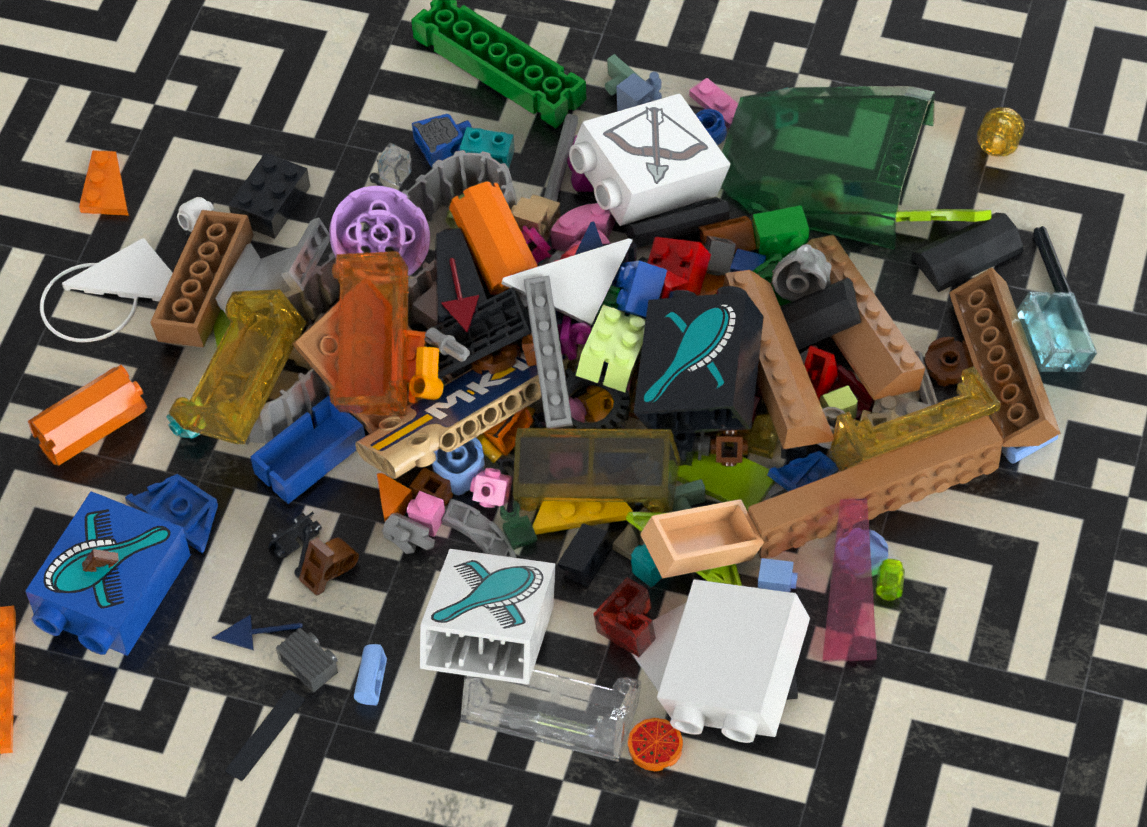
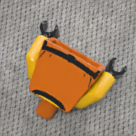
M527 406L476 437L482 445L483 454L493 464L496 462L500 465V474L509 476L507 470L504 469L507 466L513 471L515 470L514 461L510 458L503 459L501 456H507L533 421H535L534 428L536 431L541 433L546 431L544 412L536 414L535 409Z

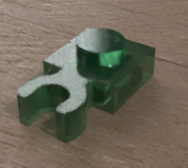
M513 501L512 507L514 512L512 513L507 512L503 505L500 506L501 518L508 521L503 523L502 528L513 550L537 542V536L528 515L519 516L520 505L517 501Z

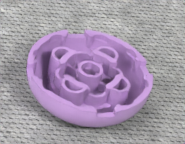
M368 186L353 191L338 205L330 222L329 238L337 261L349 274L359 280L367 277L372 284L387 285L406 279L421 266L429 250L430 231L420 207L417 208L407 198V195L390 187ZM360 223H366L369 230L366 232L361 231L362 225ZM384 224H387L389 227H391L393 231L390 232L389 228ZM361 247H367L370 250V254H365ZM385 248H392L395 254H392L391 252L385 253Z

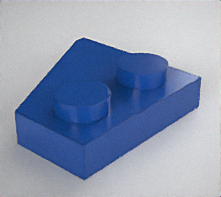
M821 451L809 454L806 458L792 460L786 466L780 468L775 466L768 471L767 476L789 492L836 474L840 466Z

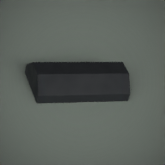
M714 197L625 224L624 229L627 237L632 239L631 243H636V248L653 244L655 237L674 239L699 232V226L730 220V210L727 201Z
M996 212L991 214L990 220L974 222L913 251L912 259L939 293L1022 253L1023 243L1017 227L1006 213Z
M848 277L827 286L824 290L820 289L780 307L798 350L861 323L853 282Z
M513 287L476 305L468 332L464 330L454 317L432 327L444 335L453 336L456 342L465 346L470 351V355L463 362L449 354L443 355L439 351L438 376L440 378L532 333L528 312ZM426 342V346H427V347H435V346H433V345H431V344H428V343Z

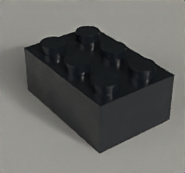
M264 153L229 203L230 213L247 215L253 231L275 239L311 187L308 169Z

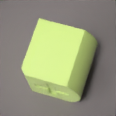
M848 385L820 396L822 409L836 407L843 410L849 420L856 418L858 401Z

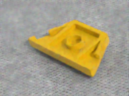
M604 472L552 480L532 529L534 535L580 528L583 523L592 526L626 520L627 514L633 511Z

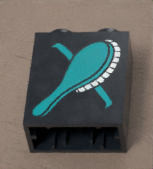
M724 286L717 289L715 295L697 296L695 293L686 290H675L668 294V298L648 300L634 413L652 435L751 429L764 316L745 290L735 286Z

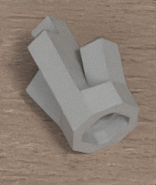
M392 513L385 521L382 530L384 538L394 542L406 554L413 553L417 545L426 550L434 547L435 540L429 537L428 527L399 513Z

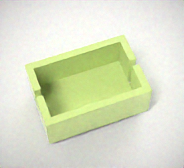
M603 305L581 353L576 376L598 383L605 361L609 364L603 385L626 392L641 356L646 319L632 314L627 317L624 316L625 312Z

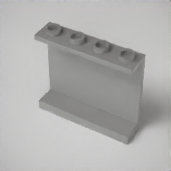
M320 218L310 221L297 246L262 259L251 243L246 245L215 298L218 306L225 312L228 318L303 291L330 242L329 232Z

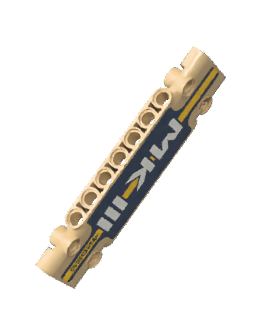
M578 344L576 359L569 360L567 354L562 355L564 373L569 368L572 372L576 371L575 365H579L585 344ZM520 348L521 357L517 356L515 358L516 364L503 372L490 374L489 370H481L482 374H479L471 368L444 384L443 393L437 400L420 398L416 403H412L402 409L399 417L391 416L382 420L379 424V429L355 443L356 450L365 462L393 479H396L415 466H428L435 462L436 450L441 449L445 452H451L542 398L537 365L528 367L523 348Z

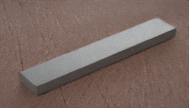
M542 276L524 279L546 428L553 429L573 426L550 277Z

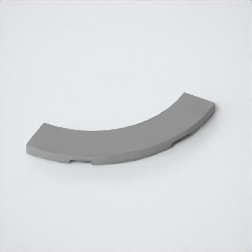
M450 499L442 518V525L451 527L469 537L479 546L484 554L516 558L511 543L493 521L480 514V511L463 502Z

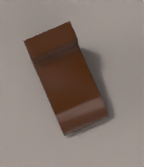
M339 537L323 543L319 538L310 540L299 581L317 596L324 592L327 581L351 570L358 562L359 554Z

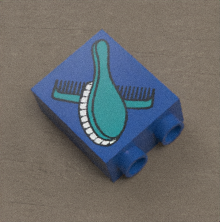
M90 491L25 591L34 613L32 617L33 623L50 635L58 636L62 630L78 635L80 643L94 653L105 655L109 649L128 656L190 557L183 527ZM93 549L118 553L119 561L110 568L109 565L96 567V572H85L82 567L83 561Z

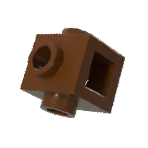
M737 430L716 432V439H711V454H716V463H721L722 466H736L737 463H742V455H748V439H743V432H737ZM725 442H733L734 447L727 449L724 444Z

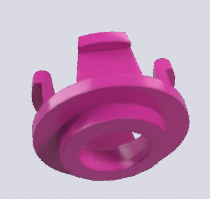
M524 225L522 227L524 230L521 233L527 245L532 241L537 245L531 252L537 265L546 257L548 259L552 256L548 252L551 247L534 227L529 229Z

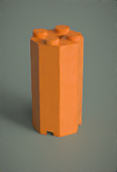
M486 181L464 190L465 196L459 199L458 195L451 200L449 209L458 228L462 230L468 249L490 295L496 296L510 289L501 284L504 277L538 266L498 183H494L492 186L490 182Z
M119 365L28 420V424L34 438L38 437L41 443L39 446L54 465L57 464L59 466L145 412L147 405L141 397L143 391L136 381L131 382L126 369Z

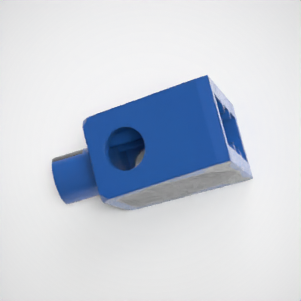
M443 114L412 123L413 138L431 167L437 160L443 161L453 156L456 151H460L466 128H472L468 120L456 125L450 114Z

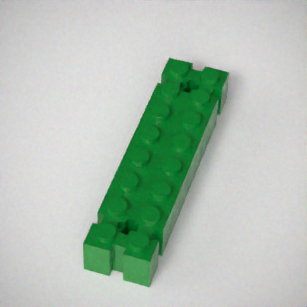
M433 0L430 2L431 9L429 11L422 9L411 19L413 38L426 47L434 45V52L532 114L540 112L541 119L554 128H557L565 120L568 110L575 111L587 100L585 80L572 72L568 75L564 74L563 66L465 5L458 8L456 0Z

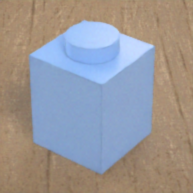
M761 558L758 588L790 592L791 588L796 589L798 573L793 572V562Z

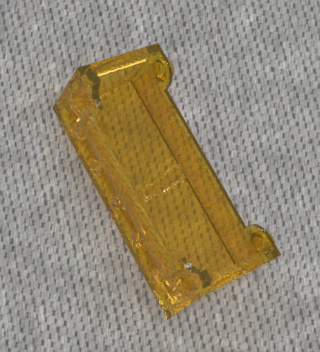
M280 289L232 292L225 307L226 315L231 323L190 401L185 397H179L174 401L169 411L170 415L183 429L233 444H245L294 348L292 343L299 338L306 324V321Z
M973 366L962 371L961 378L963 382L958 384L956 390L959 396L885 423L873 426L868 417L863 418L862 421H857L851 418L850 412L838 415L833 434L834 440L832 441L829 455L839 470L844 471L982 417L991 416L999 411L1001 403Z

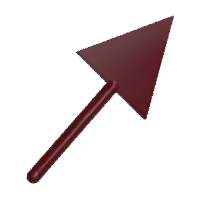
M450 258L457 300L441 304L468 332L479 295L462 298L455 260Z

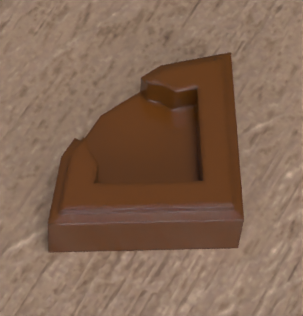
M93 549L82 563L83 571L96 572V567L109 565V568L119 561L118 553Z

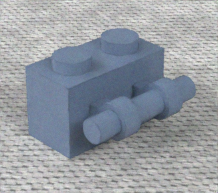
M651 72L649 78L644 81L633 73L616 86L617 112L662 99V94L659 92L662 87L659 74Z

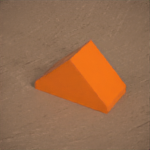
M377 473L384 521L392 513H399L404 516L409 502L413 499L412 490L383 473Z

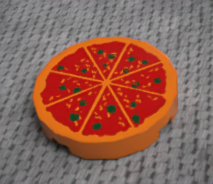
M645 719L635 725L629 733L628 750L632 760L636 765L645 770L661 771L663 768L676 764L681 757L683 749L681 732L672 727L666 719Z

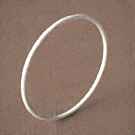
M86 263L66 269L50 281L40 300V313L47 328L55 335L73 342H94L110 337L120 331L134 315L138 299L134 298L133 307L127 319L115 330L105 335L79 339L65 336L56 331L48 323L44 314L45 296L50 287L63 275L79 268L91 267L97 264Z

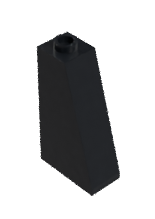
M448 228L440 233H436L437 325L453 317L441 303L457 300L450 258L455 260L462 298L479 295L477 305L487 300L461 228Z

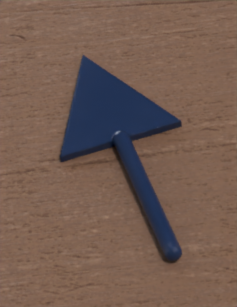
M251 615L213 636L212 639L254 651L253 634L302 628L303 625L302 623L252 629Z

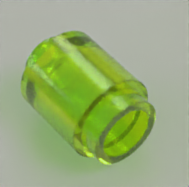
M886 559L879 566L876 593L882 599L893 601L902 596L905 569L902 562L896 559Z

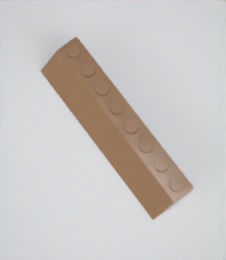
M835 236L811 239L807 244L821 251L825 255L826 262L831 264V284L847 277L853 282L861 323L831 337L873 400L889 395L895 396L918 391L923 379L925 366Z
M991 267L952 290L949 294L993 423L1003 439L1002 446H1039L1061 433L1008 285Z
M751 270L725 273L723 287L735 286L745 290L764 316L756 382L783 449L833 441L834 436L771 283Z

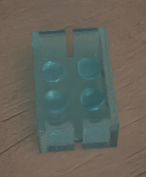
M1028 292L1017 309V314L1039 372H1060L1062 368L1064 372H1085L1096 356L1097 351L1074 293L1053 292L1050 297L1049 292Z

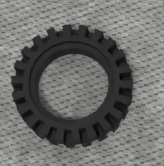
M575 365V372H572L570 368L565 370L568 398L576 389L591 385L608 391L614 400V404L610 413L598 422L583 423L572 418L573 426L556 428V430H561L564 438L570 436L573 443L581 439L582 445H587L588 440H592L593 445H598V439L600 438L605 443L610 441V434L615 438L619 434L618 429L623 430L626 426L625 420L628 421L630 417L629 390L626 389V392H622L603 385L606 375L604 368H602L598 383L576 376L578 365Z

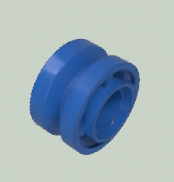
M714 109L701 110L695 114L716 145L721 144L727 135L723 115Z

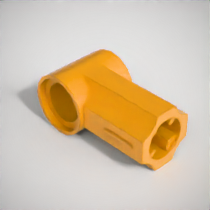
M417 347L416 374L409 382V391L413 397L437 400L441 397L443 383L438 378L439 348Z

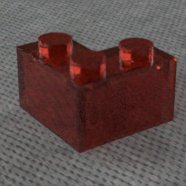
M626 577L593 613L597 633L637 657H640L656 639L653 620L645 616L651 609L648 589Z

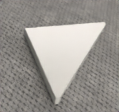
M142 238L64 281L62 285L66 291L76 289L84 290V293L100 295L110 293L118 294L119 297L137 299L138 297L152 298L153 301H160L173 273L147 241Z
M628 238L504 277L501 284L509 288L513 287L517 292L526 295L524 279L549 276L554 309L591 327L632 239Z

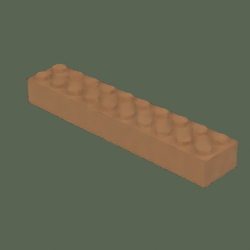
M985 416L749 506L748 513L764 542L757 553L760 558L776 557L790 548H799L806 542L816 538H825L832 532L848 529L860 521L872 520L881 513L895 511L902 505L912 501H921L930 494L944 492L951 486L967 483L982 474H991L999 468L1003 439L990 417Z

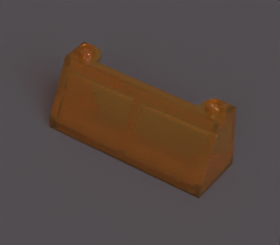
M398 251L337 254L336 263H333L332 272L334 279H338L340 284L338 383L330 390L331 403L334 404L339 412L406 416L408 266Z

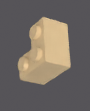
M532 194L530 199L521 197L517 205H513L511 208V212L521 232L524 230L522 228L524 225L529 229L534 227L546 242H548L551 236L553 225L561 217L559 202ZM533 241L528 244L533 250L537 247Z

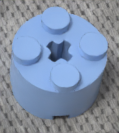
M476 437L451 452H445L441 449L435 451L436 460L432 463L433 472L450 480L451 490L455 495H462L470 490L473 477H476L478 473L485 470L482 445Z

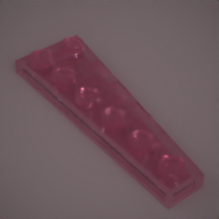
M867 498L840 499L822 662L876 660L877 650Z

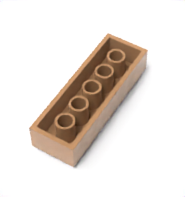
M201 210L150 321L158 342L204 348L221 310L215 298L247 244L251 243L254 236L247 215Z

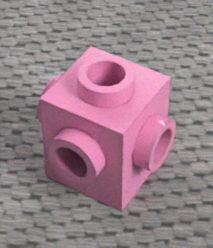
M494 468L482 470L472 479L470 491L474 492L472 500L480 502V505L483 507L494 508L495 505L503 507L509 500L513 476L500 474L501 471Z

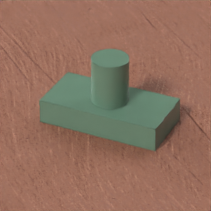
M615 54L607 59L608 75L612 79L605 83V88L610 95L616 94V86L633 73L640 77Z
M702 479L652 494V509L654 512L660 513L692 509V505L705 502V486Z

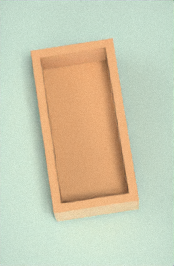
M741 499L651 516L640 534L662 579L752 561L764 543Z

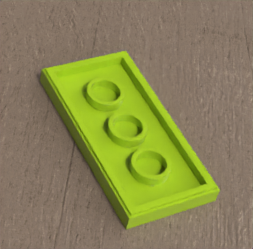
M695 452L692 466H676L665 462L661 468L665 475L683 484L702 479L706 495L723 503L741 499L747 511L749 506L762 502L775 484V481L767 476L770 469L743 456L742 463H737L736 466H722L721 463H716V454H711L710 452V456H702L701 460H698V452Z

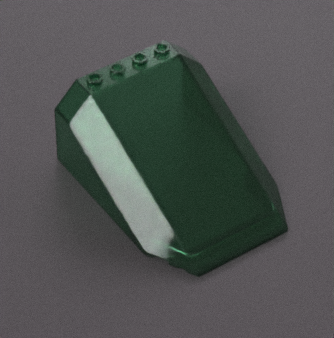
M913 86L793 87L740 97L722 153L731 165L720 189L725 190L732 199H736L745 206L746 210L752 215L802 205L809 229L895 250L896 215L902 186L922 124L934 126L935 91Z

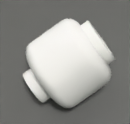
M196 197L183 203L177 214L180 226L184 230L192 232L201 210L215 211L214 206L211 202L201 197Z

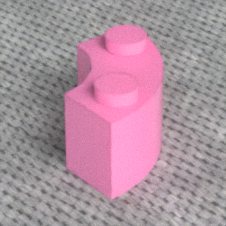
M598 203L574 208L561 216L551 229L552 248L566 252V249L577 240L581 241L590 222L593 221L596 228L609 238L615 225V218L609 209L603 210Z

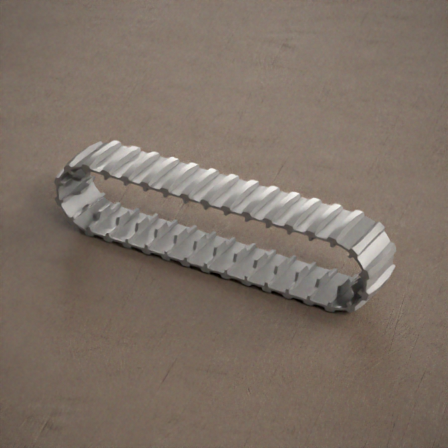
M464 150L456 151L453 156L443 161L437 160L432 165L430 172L426 175L421 174L415 180V185L409 190L404 189L402 191L417 208L420 207L426 220L429 222L432 221V214L442 205L449 206L450 199L464 194L463 191L467 188L486 181L490 182L492 186L494 183H498L510 210L513 205H517L516 193L509 168L505 163L500 164L491 158L490 153L484 151L479 154L466 153ZM366 223L364 224V229L362 230L364 232L369 230V227ZM384 224L389 228L390 232L393 231L391 227H389L387 224ZM361 247L365 254H370V250L367 247ZM385 248V253L390 252L392 248ZM333 252L328 255L329 260L322 266L317 265L302 292L277 300L275 307L268 313L263 312L257 317V323L250 329L245 328L241 331L239 338L232 345H225L220 350L221 355L216 364L211 365L210 386L216 415L224 430L231 431L238 437L239 442L248 445L250 442L267 444L305 413H310L313 419L312 408L328 395L333 399L336 398V394L313 368L305 375L300 373L298 375L299 381H296L288 391L282 389L280 397L268 403H264V399H262L258 405L243 404L242 399H237L236 389L238 391L242 389L241 383L252 373L258 375L259 367L270 357L277 358L275 350L284 341L293 335H297L305 326L312 325V320L323 310L327 312L330 309L329 305L340 295H346L347 289L359 280L340 265ZM435 259L430 264L424 262L423 270L418 272V275L412 280L406 278V285L395 295L388 294V303L409 327L413 323H419L415 320L412 304L418 296L427 292L436 281Z

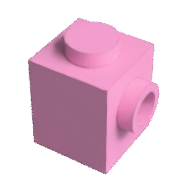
M419 491L415 500L412 499L409 502L407 514L409 519L428 527L429 535L434 537L442 524V518L445 513L444 501Z

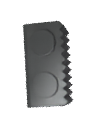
M298 628L293 635H290L280 645H277L276 651L280 662L314 693L338 673L336 665L338 660L329 649L324 651L319 646L320 642L313 633L309 632L306 634L301 628Z

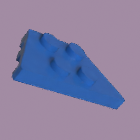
M178 474L165 479L161 483L148 486V491L133 496L131 493L125 497L126 503L131 507L183 527L187 544L201 553L205 551L218 507L217 499Z

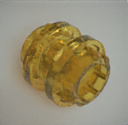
M1000 107L991 109L985 114L977 132L978 143L991 156H1008L1016 151L1025 130L1024 122L1020 115L1011 108Z

